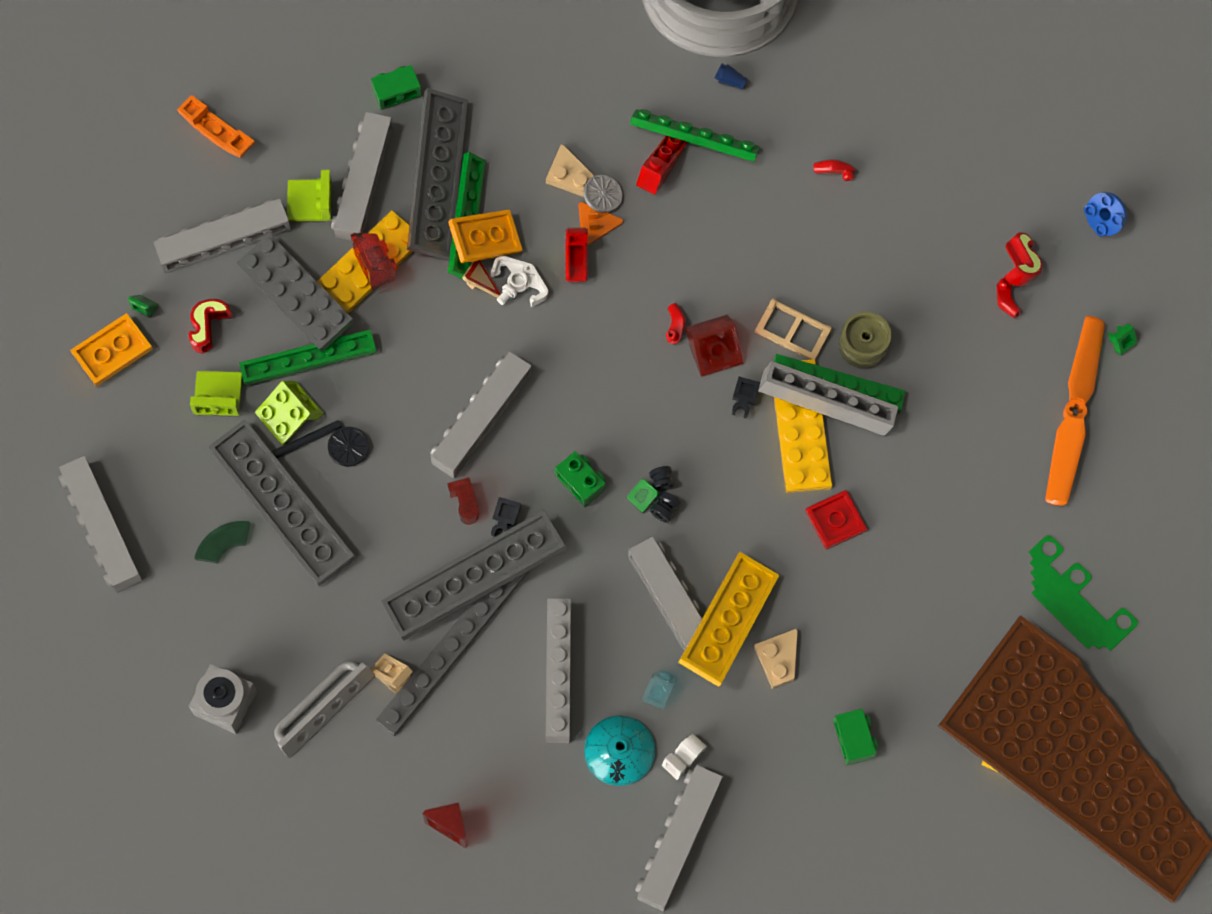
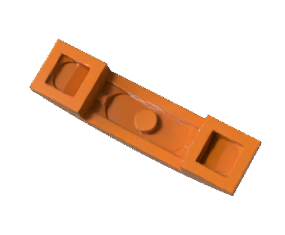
M193 95L177 109L180 115L200 133L236 157L241 158L255 144L252 138L241 130L236 131L210 112L208 107Z

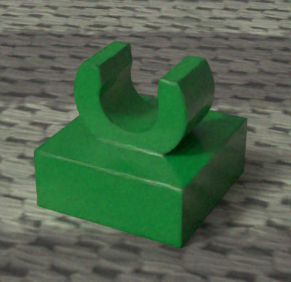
M1126 324L1124 327L1117 326V332L1114 334L1108 333L1115 352L1120 355L1137 344L1135 329L1130 324Z

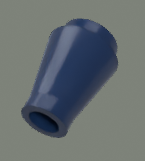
M721 63L714 79L718 80V83L741 90L748 79L728 63L727 65Z

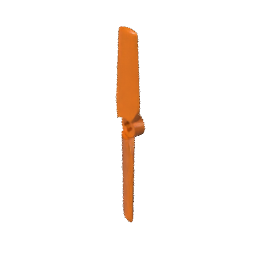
M1095 316L1085 317L1068 381L1069 402L1064 407V420L1056 432L1045 501L1052 505L1062 506L1068 503L1086 436L1084 418L1087 414L1086 403L1095 389L1105 329L1104 321ZM1073 408H1077V416L1073 415Z

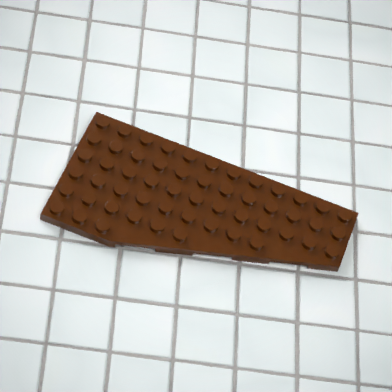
M1020 615L939 723L938 727L1171 903L1177 899L1212 848L1210 838L1196 819L1192 818L1171 789L1172 786L1128 730L1127 724L1111 702L1101 693L1085 671L1078 657Z

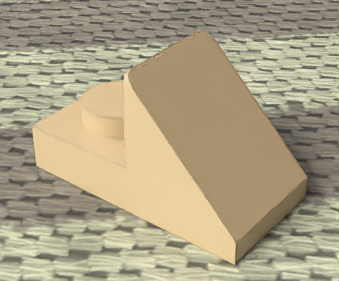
M385 653L370 669L376 678L396 694L410 679V674L413 672L407 665Z

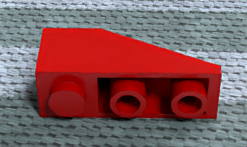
M665 136L642 165L636 186L656 195L685 149L687 142Z

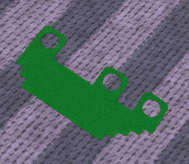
M1045 536L1028 552L1033 557L1030 564L1034 567L1031 571V575L1035 579L1031 582L1035 587L1032 595L1087 649H1090L1092 646L1101 649L1105 646L1111 651L1137 627V619L1127 609L1120 608L1112 617L1106 620L1078 593L1092 579L1091 574L1081 564L1074 563L1062 575L1050 565L1063 553V547L1052 536ZM1045 542L1055 544L1057 550L1054 555L1047 556L1042 552V545ZM1073 570H1081L1084 573L1085 580L1082 583L1076 584L1072 582L1070 574ZM1127 615L1131 619L1130 627L1127 629L1118 627L1116 623L1117 617Z

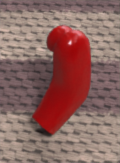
M825 160L813 164L816 174H843L844 181L854 179L853 173H855V168L846 162Z
M1001 278L996 285L998 307L1016 319L1020 315L1021 309L1011 298V283L1005 278Z
M673 303L667 307L672 322L669 330L666 332V339L670 344H677L683 336L687 319L678 304Z

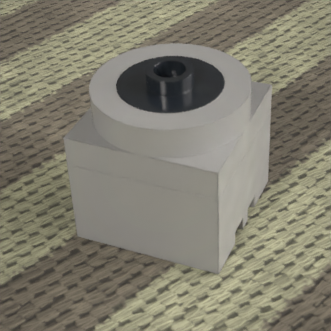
M210 664L205 675L199 680L195 694L188 707L194 716L237 734L242 724V719L247 714L248 708L257 694V690L252 682L238 677L229 670L220 669Z

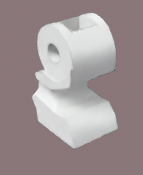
M692 733L681 742L674 755L670 753L665 757L662 766L678 780L684 774L685 769L691 767L693 762L701 756L707 745Z

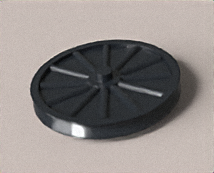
M342 427L330 436L327 446L328 453L331 459L338 465L345 467L355 466L361 463L368 454V439L361 430L355 427Z

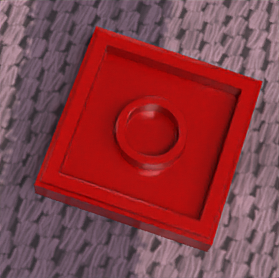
M847 490L805 509L826 550L867 531V527Z

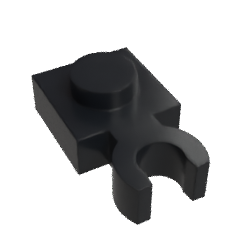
M738 377L732 399L738 402L733 405L732 415L735 416L737 409H743L745 411L744 418L748 417L750 411L748 404H755L760 382Z
M499 497L492 518L498 521V524L491 530L493 537L496 536L498 530H504L505 532L508 530L509 525H516L522 507L521 503Z

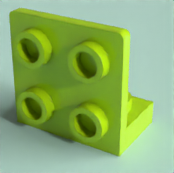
M321 170V178H317V180H288V221H331L332 179L330 170Z
M197 371L195 396H190V407L193 414L239 416L242 373Z
M282 381L255 411V414L281 444H286L306 420L319 419L324 414L297 381Z

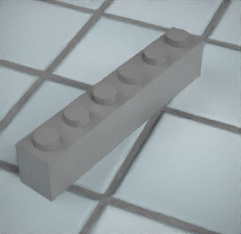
M366 112L364 120L361 119L359 122L358 132H360L358 139L355 138L353 144V151L355 153L353 158H350L348 161L347 170L349 174L343 180V196H339L337 201V209L339 211L337 216H333L331 229H334L335 238L359 242L363 238L393 128L391 117Z
M277 199L268 200L257 207H247L242 212L224 215L221 219L213 222L206 221L192 229H183L178 234L172 236H162L153 243L166 274L259 242L268 233L276 236L291 231L281 200Z
M510 351L506 357L502 356L496 364L497 369L493 374L489 373L486 376L482 389L472 395L470 405L467 409L463 408L457 416L458 421L453 427L449 426L447 428L443 441L440 444L437 443L430 452L432 465L452 478L456 477L532 374V366Z
M773 361L763 371L758 390L759 392L883 436L894 426L898 410L896 405Z
M85 456L60 466L59 469L62 475L58 476L63 488L68 487L71 493L67 497L72 508L77 507L80 513L76 517L81 528H87L89 534L85 535L90 548L94 546L98 554H95L94 557L99 568L104 566L106 574L103 577L107 586H113L116 592H120L141 582L140 574Z
M651 537L628 550V557L685 651L702 620L699 615L700 608L696 601H691L687 595L689 591L684 581H679L675 575L677 570L672 561L668 562L666 560L662 544L660 542L656 543L655 539Z
M547 599L546 743H569L571 599Z
M696 765L694 771L689 769L684 783L688 785L684 792L679 791L674 803L678 805L675 814L670 812L664 825L668 827L665 836L660 834L655 848L658 849L655 857L650 856L645 867L648 870V874L645 879L640 878L635 889L639 893L637 900L664 911L723 776L699 765Z

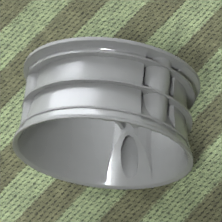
M642 0L649 19L663 36L687 51L710 57L739 56L767 45L788 25L798 1L760 0V4L748 9L720 12L697 7L685 0Z

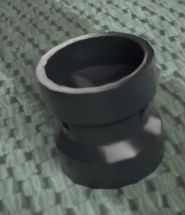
M662 491L658 497L659 501L650 508V513L658 520L669 523L673 511L679 508L681 502L674 495Z

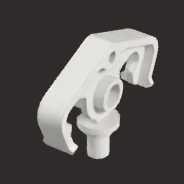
M498 256L495 259L491 270V277L498 276L501 273L500 267L502 266L508 267L511 272L507 284L502 287L503 293L497 298L501 305H504L509 298H515L517 293L524 292L528 287L538 289L540 292L536 296H531L529 300L531 307L547 299L548 289L532 264L506 256Z

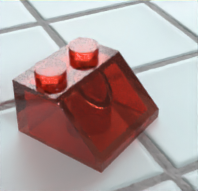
M376 233L350 234L354 255L372 290L397 280L395 271L398 268L394 259H389L387 255L389 250L384 239L380 241Z
M728 314L685 327L689 346L701 377L744 364L736 325Z

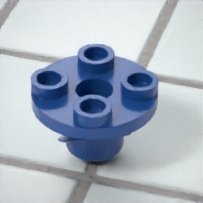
M1098 193L1084 207L1087 221L1098 236L1114 235L1120 232L1126 224V206L1113 193Z

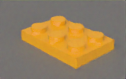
M510 209L453 218L448 222L461 263L518 254L523 250Z
M126 313L70 351L97 387L152 351L153 348Z

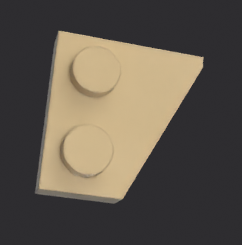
M560 145L546 177V184L584 197V186L594 175L564 145Z
M796 629L754 645L772 689L794 681L797 646Z

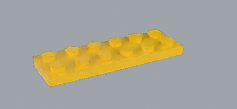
M391 210L317 282L349 314L413 252L407 250L409 225Z
M815 359L801 360L804 362L815 364ZM774 397L786 493L831 489L832 482L822 414Z
M739 552L678 663L719 687L775 585L779 574Z

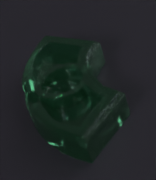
M230 522L211 531L198 546L194 557L195 560L218 564L221 556L228 549L235 546H246L250 522Z

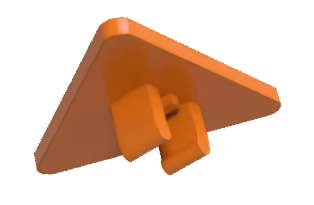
M580 202L578 204L580 227L588 229V246L623 223L621 218L609 213L597 212L586 203Z

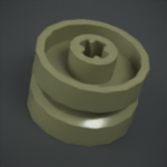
M863 311L853 314L847 319L839 339V351L843 359L857 368L877 366L884 359L891 341V329L887 321L876 313Z

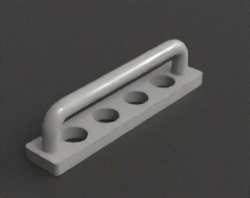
M346 661L340 664L278 723L274 735L278 741L277 745L288 758L295 754L374 677V674L364 662L360 665L354 661ZM346 671H352L286 736L284 735L285 729Z

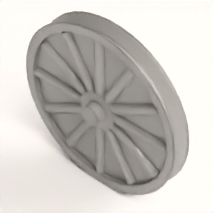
M595 175L584 186L585 201L597 212H612L622 201L621 187L610 176Z

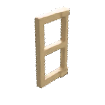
M774 298L769 302L764 315L755 329V333L809 360L817 358L832 331L831 326L825 325L780 303ZM775 308L796 317L785 339L764 329ZM801 321L823 331L812 352L790 342Z

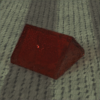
M459 802L427 809L423 812L422 815L426 825L463 848L467 847L468 843Z

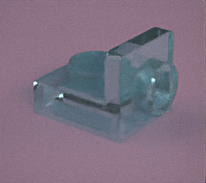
M663 670L655 671L652 674L642 701L663 710L676 683V680L672 678L673 675Z

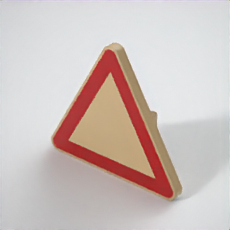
M481 260L473 261L462 277L463 280L467 282L466 284L472 290L477 287L498 298L501 293Z

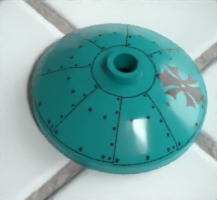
M611 716L598 722L589 732L584 746L585 760L592 774L602 782L613 786H627L641 780L651 769L655 758V743L650 731L640 721L628 716ZM619 743L625 746L621 751L616 749V745Z

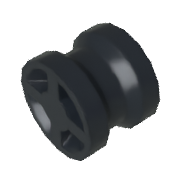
M670 466L658 467L649 472V476L654 482L652 487L656 491H666L675 486V480L671 478L672 469Z

